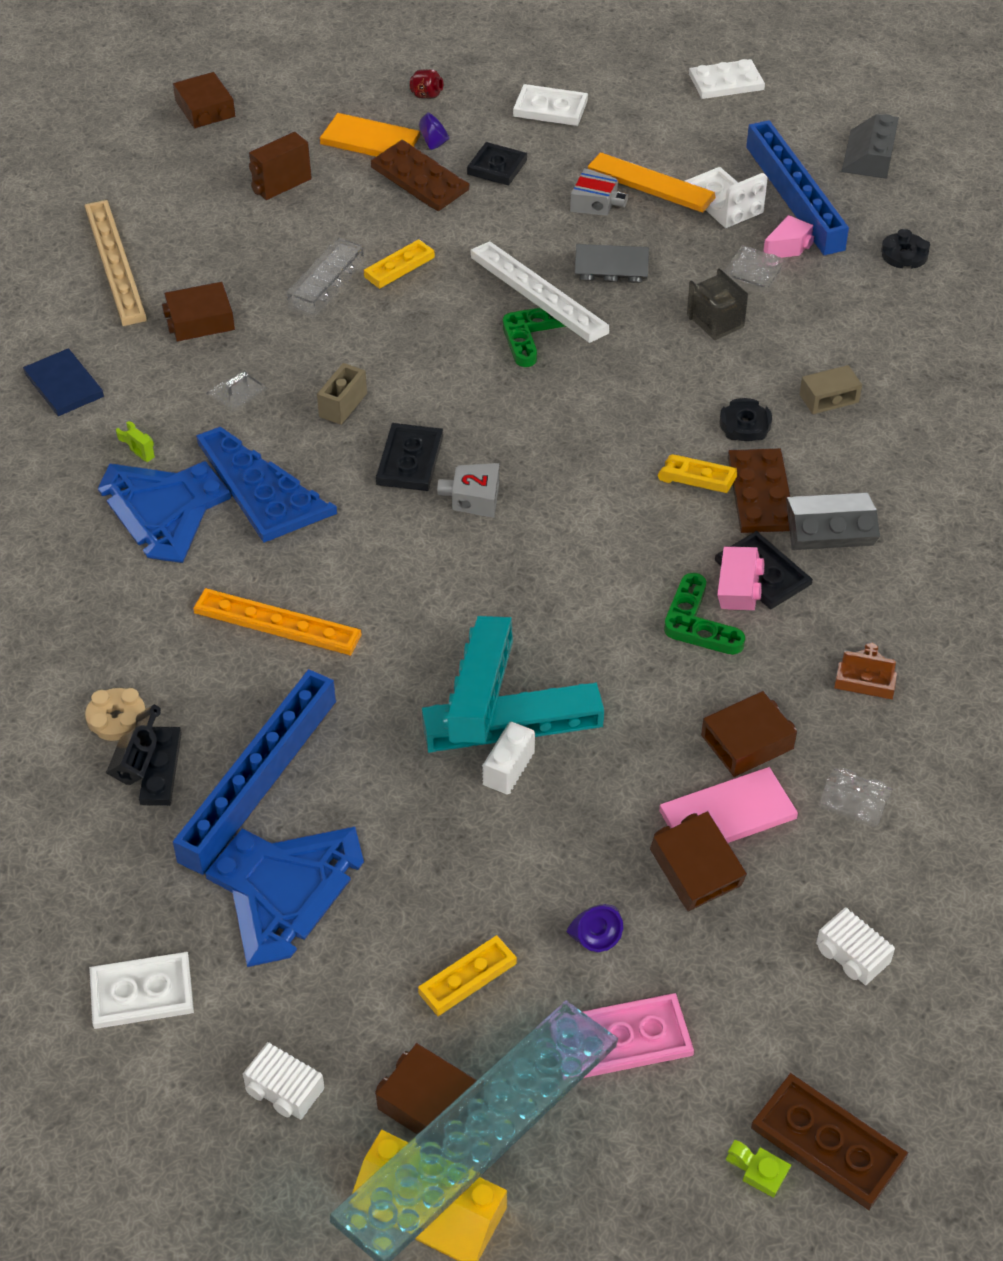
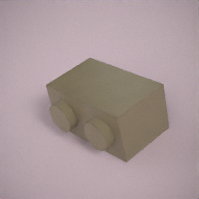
M342 363L317 393L319 417L342 425L367 394L366 371Z
M846 365L803 376L799 395L811 413L816 414L859 403L862 383L850 366Z

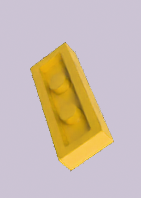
M418 239L364 269V278L380 289L435 258L434 250Z
M496 935L418 986V994L433 1012L440 1016L516 965L517 957Z

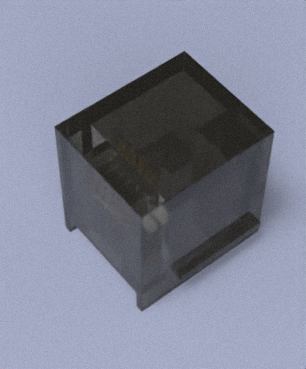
M718 268L717 275L698 284H695L692 280L689 282L687 316L711 338L717 340L745 326L748 293Z

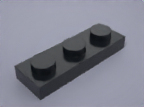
M152 727L156 734L157 742L142 778L139 803L140 805L171 806L182 735L181 727Z

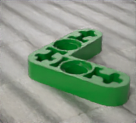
M542 308L510 312L503 317L504 334L515 363L521 367H531L537 362V349L531 332L566 327ZM535 318H540V319H542L543 321H541V322H535V321H532V320L535 319ZM523 338L525 341L517 342L514 339ZM526 350L527 356L522 354V351Z
M698 573L684 575L665 618V634L678 641L734 655L742 652L745 644V634L742 630L696 617L705 595L707 581L704 576ZM692 584H696L693 594L689 593V587ZM681 603L691 604L693 608L689 610H683L680 607H678V605ZM676 624H681L678 628L673 627ZM706 630L712 636L704 638L699 636L697 632ZM717 634L721 635L719 640H717ZM731 638L736 639L733 643L728 642Z

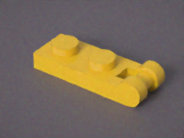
M672 454L666 459L665 466L660 469L658 478L666 483L674 481L728 493L737 477V468Z

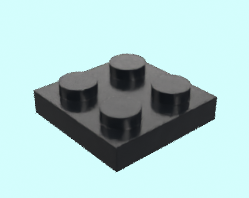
M485 142L467 166V175L509 186L526 163L527 153Z

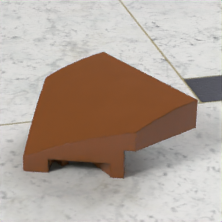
M873 642L866 644L864 650L858 652L846 651L844 652L842 662H839L834 688L893 700L897 673L894 671L896 661L883 657L878 652V646Z

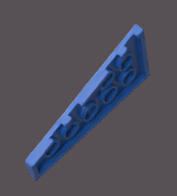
M222 427L196 435L198 445L263 543L337 514V506L320 499L319 494L314 490L309 491L301 486L298 479L270 461L268 463L263 460L261 454L257 451H250L244 447L241 440Z

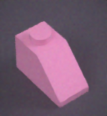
M788 215L765 239L763 258L768 260L799 256L805 249H810L814 241V236H812L813 225Z

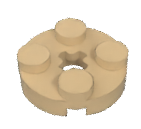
M133 688L98 690L93 693L92 700L86 708L85 716L89 729L98 734V737L104 740L116 741L135 728L137 723L136 716L145 710V705L138 691ZM116 710H120V712H123L118 714L117 718H112V715L110 714L111 712Z

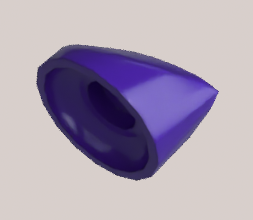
M427 112L420 119L419 128L430 150L440 147L449 140L447 131L434 115Z
M600 904L590 907L579 914L571 922L566 932L590 951H608L621 939L624 929L623 920L615 906Z

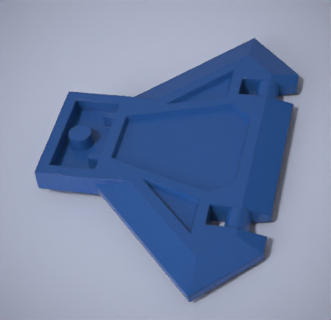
M206 461L178 473L110 463L98 487V491L102 496L112 495L107 500V503L138 545L145 543L149 545L143 549L147 558L179 563L184 562L205 511L231 499L230 491Z
M355 827L277 843H270L242 828L205 872L206 879L233 893L247 967L291 958L297 950L291 944L292 940L295 937L303 940L306 939L351 880V877L345 874L347 869L350 867L359 870L364 860ZM333 859L338 861L335 866L329 864ZM279 928L284 930L280 936L275 934Z

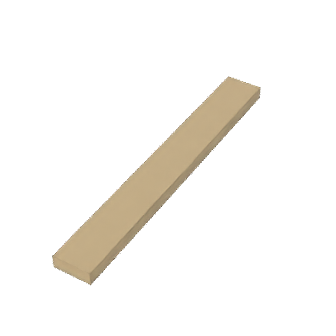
M104 200L86 204L87 217L122 326L147 321L108 201Z

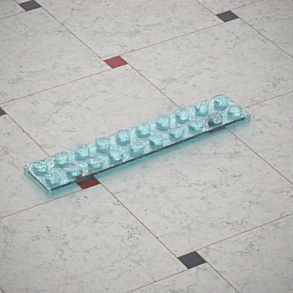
M565 1000L330 1214V1223L375 1261H392L616 1048L618 1038Z

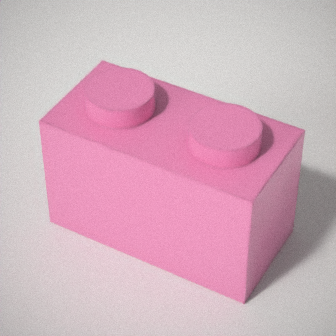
M724 547L717 594L721 609L755 610L756 600L761 599V583H758L759 575L764 574V559L759 557L757 547Z

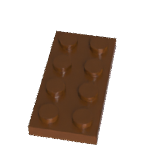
M403 139L371 160V168L438 212L466 193L470 187L468 182Z
M781 448L728 450L729 467L737 468V477L732 485L740 532L790 531L786 498L790 497Z
M792 1073L788 1075L751 1125V1129L867 1210L872 1208L905 1162L909 1153Z

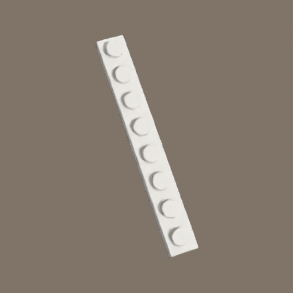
M489 241L471 249V258L589 343L609 334V325L492 242Z

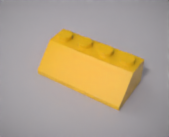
M381 1129L363 1160L348 1205L457 1261H479L507 1209V1190Z

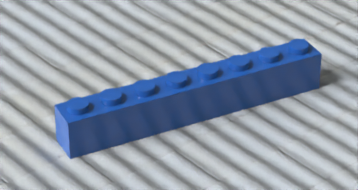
M771 121L749 124L746 148L796 218L813 225L812 236H814V243L822 254L828 255L845 251L849 231L848 225Z
M310 669L307 670L173 840L178 864L201 875L205 874L336 703L334 680Z

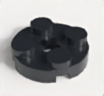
M900 229L898 233L891 234L883 240L881 248L882 258L885 262L897 268L903 269V266H911V269L918 268L928 260L930 242L918 235L912 234L908 229Z
M738 398L730 401L729 406L726 408L723 407L721 409L719 424L722 431L726 433V437L730 440H763L771 429L772 413L767 406L764 409L759 405V401L755 399Z

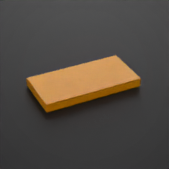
M337 113L320 136V144L378 156L402 139L414 147L420 138V131Z

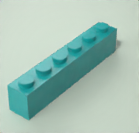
M477 616L475 626L470 627L469 643H465L464 659H461L459 664L460 676H455L454 693H450L449 711L444 712L443 726L444 729L449 730V742L486 743L513 643L512 617Z
M597 682L498 696L486 743L449 742V730L444 729L443 726L444 712L449 711V704L422 707V723L428 753L496 743L509 722H514L534 730L535 737L600 728L604 724V707Z

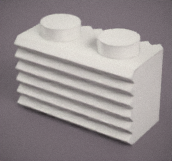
M514 722L508 723L482 765V781L484 786L504 794L511 793L513 785H516L521 772L527 767L529 759L535 753L534 730Z
M846 907L819 930L816 942L820 952L826 958H834L843 966V970L848 977L853 980L858 979L864 985H867L891 963L895 950L894 946L889 944L887 940H884L883 936H879L878 932H874L873 928H870L868 924H865L863 920H860L858 916H855Z
M270 1042L266 1043L243 1073L245 1089L248 1094L256 1100L261 1101L265 1098L272 1102L275 1110L285 1117H290L292 1114L301 1120L324 1090L323 1075L320 1072L295 1059L292 1055H288L287 1052H283Z

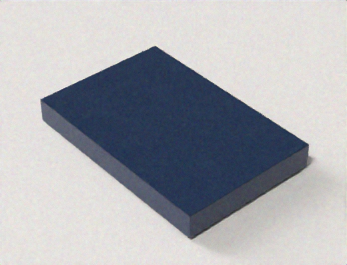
M69 348L23 367L24 374L57 416L104 397L102 388Z

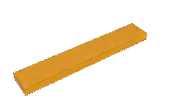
M601 152L587 166L590 170L616 178L620 184L702 213L716 198L714 191Z
M207 588L204 589L193 608L195 614L350 656L362 635L361 629Z

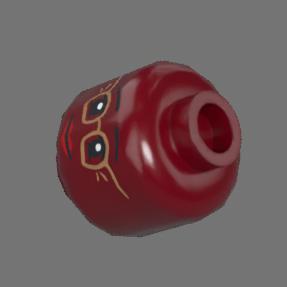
M433 69L417 70L410 78V90L417 98L435 99L444 87L442 77Z

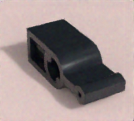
M153 704L136 716L137 723L135 728L123 735L118 741L106 774L126 785H131L144 777L157 742L152 726L155 718L161 713L159 706Z

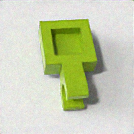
M126 422L128 431L116 429L118 440L128 444L130 450L145 462L155 458L152 438L148 434H143L139 431L133 422Z
M734 1140L728 1150L729 1154L725 1159L746 1171L742 1181L773 1198L791 1168V1164L761 1147L757 1154L754 1155L745 1144Z

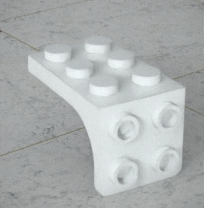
M721 167L685 180V182L715 192L716 198L706 211L725 228L757 216L764 211L768 178L764 173L738 183Z

